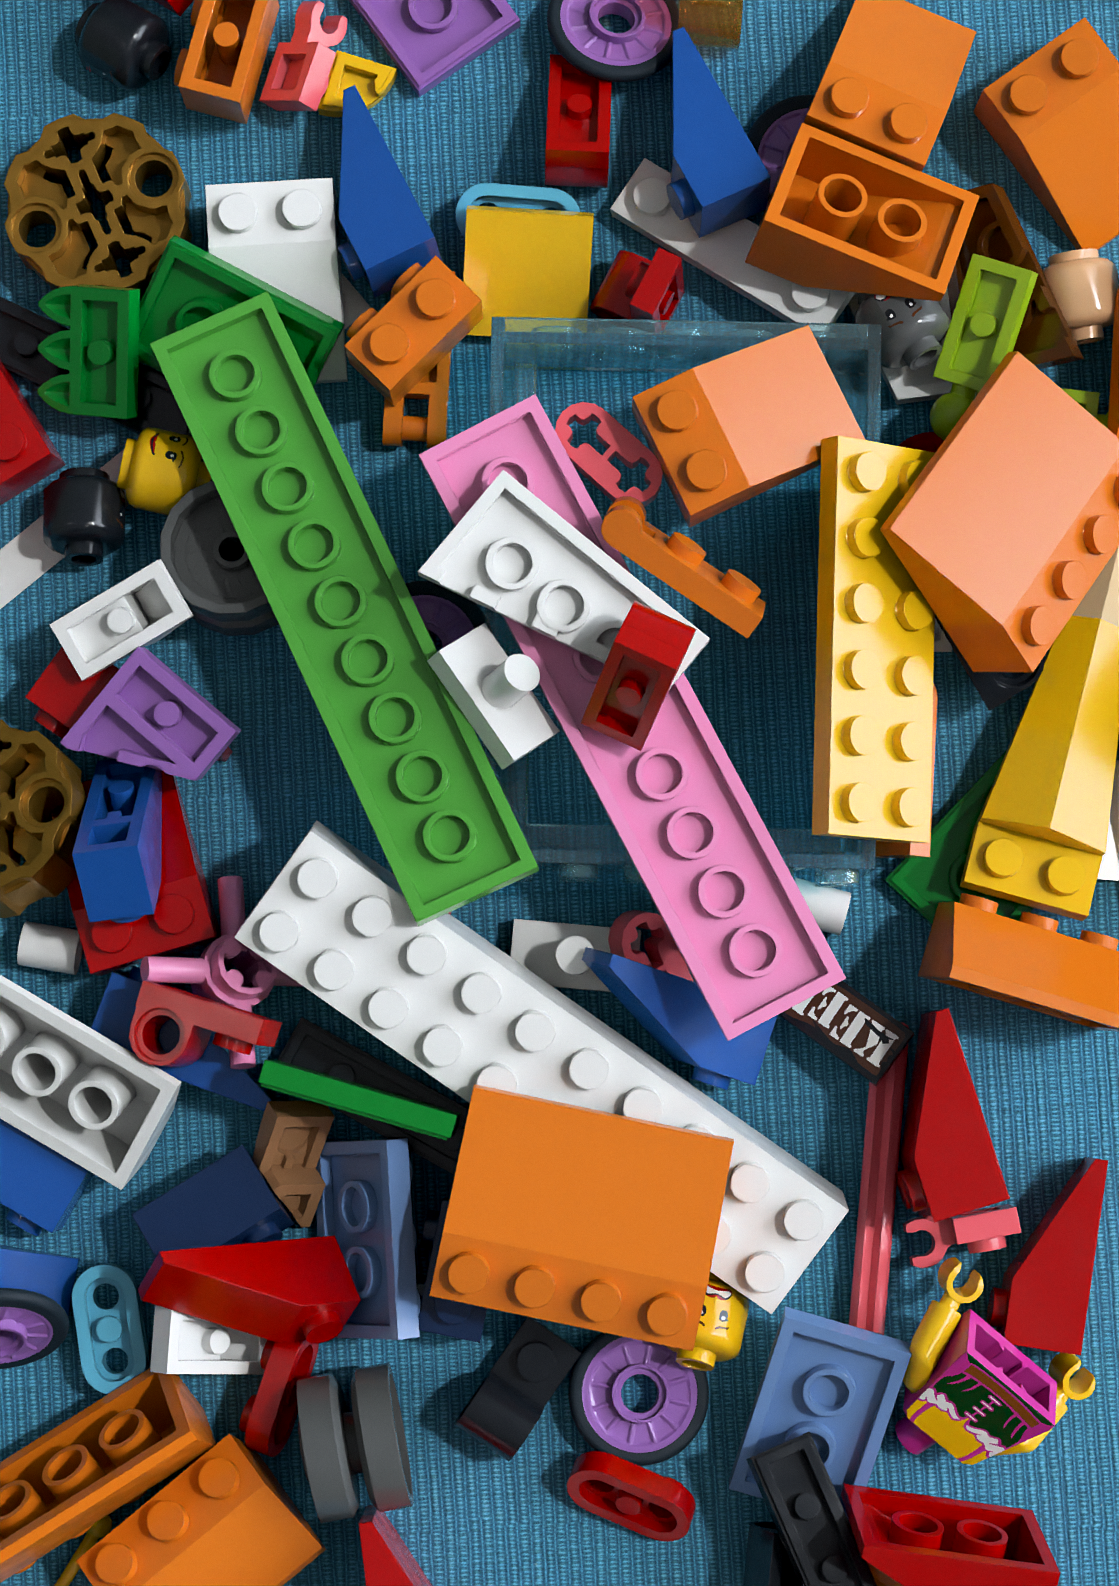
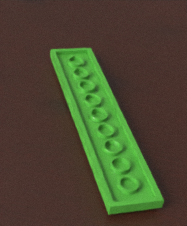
M266 291L150 343L418 927L538 872L539 868L472 725L427 662L437 653V650L269 292Z

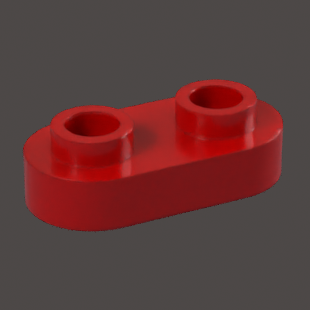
M267 1340L260 1362L261 1368L265 1371L257 1395L254 1394L249 1398L240 1418L239 1428L241 1432L245 1433V1445L247 1448L270 1457L277 1456L284 1448L298 1415L297 1381L300 1378L311 1376L319 1344H311L306 1340L286 1343Z
M590 1451L578 1456L567 1481L569 1496L584 1510L658 1541L669 1542L683 1538L689 1531L696 1509L694 1497L677 1480L661 1476L607 1452Z

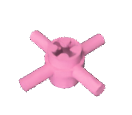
M224 876L217 880L221 937L209 944L204 949L200 958L144 956L140 966L142 981L190 983L193 994L252 1012V1007L268 997L273 986L304 987L234 938L246 920L243 878L240 876ZM232 964L238 970L230 969L226 972L225 965ZM253 1044L250 1055L229 1050L230 1068L249 1069L255 1067V1045Z

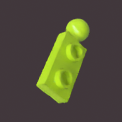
M973 253L942 346V352L939 355L933 377L953 383L950 392L940 396L934 402L930 411L932 430L942 440L946 439L975 399L977 391L982 389L1006 354L1013 352L1038 273Z

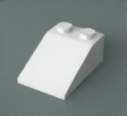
M333 178L205 185L209 253L344 323L341 255L337 248L340 245L338 199ZM345 326L317 383L348 382L346 350L344 347L346 344Z

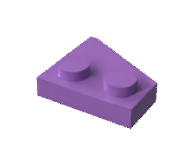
M143 646L135 649L60 743L70 750L86 751L117 759L118 762L138 767H149L164 771L166 774L197 781L204 777L241 732V729Z

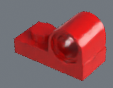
M550 54L545 186L608 188L612 81L589 76L573 67L562 55Z
M658 247L652 261L635 253L619 250L590 306L591 311L605 322L657 347L685 293L682 258Z
M634 601L613 642L581 724L641 751L697 629Z
M143 980L130 1025L129 1040L132 1050L138 1058L149 1065L182 1068L192 1065L202 1057L212 1031L216 1032L213 1044L250 1055L253 1044L275 1047L282 1022L166 984ZM172 1018L179 1027L180 1037L176 1047L169 1053H166L159 1043V1030L168 1019Z

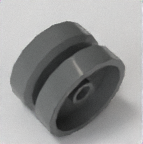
M213 480L191 489L169 512L160 534V553L163 564L194 615L192 618L202 627L226 636L256 635L278 625V621ZM236 553H239L241 557L236 561H226Z
M389 1362L360 1367L355 1370L351 1379L353 1411L347 1410L340 1382L332 1373L300 1378L297 1381L298 1434L302 1462L306 1478L310 1484L316 1512L321 1523L353 1518L360 1505L358 1476L360 1473L364 1475L370 1501L379 1512L413 1506V1485L407 1441L397 1388Z

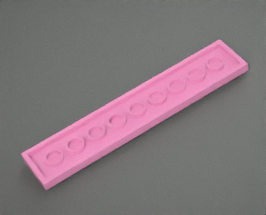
M536 394L419 454V459L455 526L501 471L504 470L631 574L620 552L604 540L601 533L603 520ZM503 616L522 654L530 657L538 666L540 672L538 684L726 1040L729 1041L846 979L685 674L683 673L668 691L642 750L639 751L581 724L604 663Z

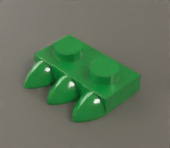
M81 284L60 287L47 293L38 301V306L54 321L70 326V330L59 331L48 336L38 345V351L50 363L59 368L69 370V374L58 375L49 379L37 389V394L49 406L67 414L118 419L138 417L140 289Z

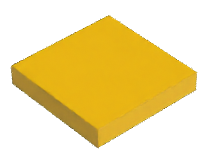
M468 205L466 209L463 283L481 299L483 319L467 335L586 342L594 213Z

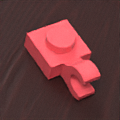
M303 1L295 15V29L291 42L278 43L259 101L276 111H317L320 100L327 90L328 76L336 55L328 47L337 45L344 38L347 30V18L342 15L326 16L321 28L320 16L324 9V3L321 1Z
M1009 1204L973 1210L935 1223L922 1217L912 1218L903 1223L904 1232L914 1233L924 1230L932 1238V1246L927 1253L909 1257L910 1264L918 1268H928L939 1263L943 1259L948 1247L953 1244L967 1243L969 1254L1005 1248L1007 1247L1005 1236L1022 1233L1017 1207Z

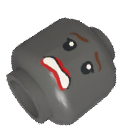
M867 293L859 295L858 304L860 306L856 310L854 325L883 367L897 369L908 366L910 370H918L933 362L942 352L940 342L947 334L950 321L938 301Z

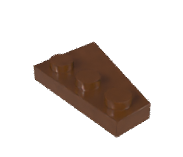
M990 183L968 189L967 191L979 195V199L947 286L951 319L973 253L1038 273L1013 352H1020L1038 369L1084 359L1004 188Z

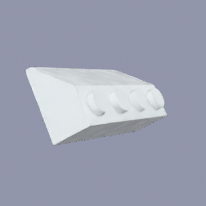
M0 975V1119L122 1190L148 1159L174 1110L182 1082L156 1066L142 1061L134 1053Z

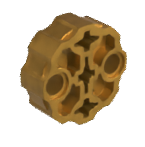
M112 113L103 119H84L75 114L57 119L44 126L40 139L28 151L15 156L4 182V186L8 191V217L4 224L7 235L26 268L34 270L52 290L81 284L140 289L141 300L169 240L176 235L191 243L189 202L192 195L180 164L172 151L164 149L159 142L147 133L144 124L132 118ZM73 145H78L82 159L76 163L70 162L66 150ZM106 168L111 180L103 183L100 175ZM164 174L173 178L171 187L161 196L150 197L141 193L142 185L152 175ZM63 186L73 187L76 195L68 198ZM89 187H93L99 200L105 205L108 215L105 217L111 228L110 234L104 232L99 220H96L93 216V209L91 207L93 203L87 192ZM130 222L135 234L145 235L151 238L152 241L149 242L136 235L125 234L122 225ZM46 223L56 227L54 238L46 246L37 248L27 245V236L35 226ZM95 237L98 246L92 253L87 240ZM91 255L86 270L84 269L87 259ZM127 256L133 273L121 278L115 261Z
M0 719V918H8L21 915L28 905L43 897H57L76 877L77 872L72 852L87 797L81 782L82 771L68 756L37 730L26 732L11 728L2 719ZM64 804L60 815L53 821L48 822L49 815L53 809ZM22 855L27 861L20 866V856Z

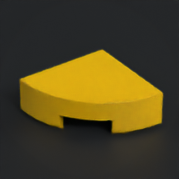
M337 50L328 76L327 90L318 106L319 115L342 117L343 90L353 85L356 86L369 110L378 104L391 90L397 78V69Z

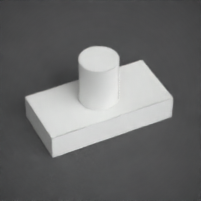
M485 623L442 648L427 661L502 770L560 732L532 692L540 681V672L536 663L524 654H513L508 657Z
M514 919L511 958L552 987L611 992L582 960L586 947L611 953L608 942L611 927ZM637 930L638 938L630 943L633 950H640L641 930Z

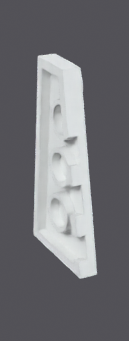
M504 470L501 471L418 571L420 577L604 664L634 601L689 625L697 630L670 688L710 640L708 636Z

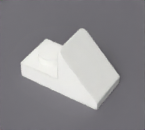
M159 559L49 625L83 681L130 655L137 647L148 646L158 642L194 615L162 560Z
M155 1305L150 1372L163 1374L263 1375L265 1370L261 1368L260 1362L268 1339Z

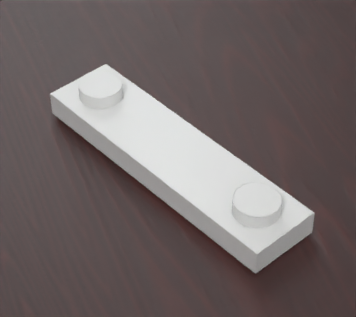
M644 158L610 208L612 216L798 329L809 325L815 339L822 343L855 292L803 287L745 263L759 227L746 218L699 238L689 219L680 220L670 204L666 187L667 184L671 183V173Z

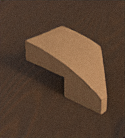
M268 1101L261 1120L252 1159L274 1193L283 1201L301 1228L310 1227L326 1185L316 1166L335 1116L328 1106L313 1101Z

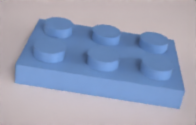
M408 1138L325 1142L316 1166L317 1171L326 1183L316 1209L317 1236L335 1235L361 1299L337 1337L387 1340L420 1337L418 1316L421 1301L416 1284L414 1250L417 1235L412 1217L411 1181L413 1168L409 1158Z
M785 1306L731 1470L729 1489L763 1499L746 1459L810 1432L848 1518L841 1497L843 1483L867 1487L912 1354L909 1349L911 1343Z

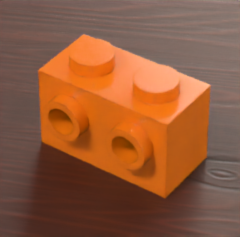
M194 0L191 13V26L195 27L189 49L182 48L174 73V85L179 87L187 109L247 124L280 5L278 0Z
M436 255L424 267L419 263L409 267L392 287V291L396 295L379 312L372 307L362 313L346 333L350 338L344 345L349 363L393 406L483 319L481 299Z

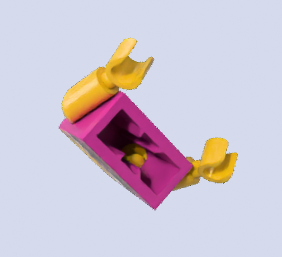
M956 1257L945 1260L938 1270V1282L945 1292L939 1302L931 1301L912 1337L909 1347L912 1354L903 1378L905 1385L903 1410L906 1416L896 1423V1434L901 1444L912 1454L919 1455L935 1443H938L962 1464L974 1465L991 1456L1030 1453L1038 1447L1066 1413L1068 1408L1065 1402L1069 1398L1082 1400L1092 1395L1095 1390V1377L1085 1367L1078 1370L1081 1360L1076 1355L1061 1352L1050 1362L1048 1375L973 1310L969 1309L962 1315L957 1312L961 1303L975 1301L982 1294L984 1284L982 1276L974 1269L964 1286L953 1288L954 1278L960 1272L962 1263ZM1077 1371L1074 1377L1070 1379L1072 1374Z

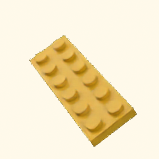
M839 435L821 439L812 835L910 844L930 843L935 613L880 528L935 454L934 452Z

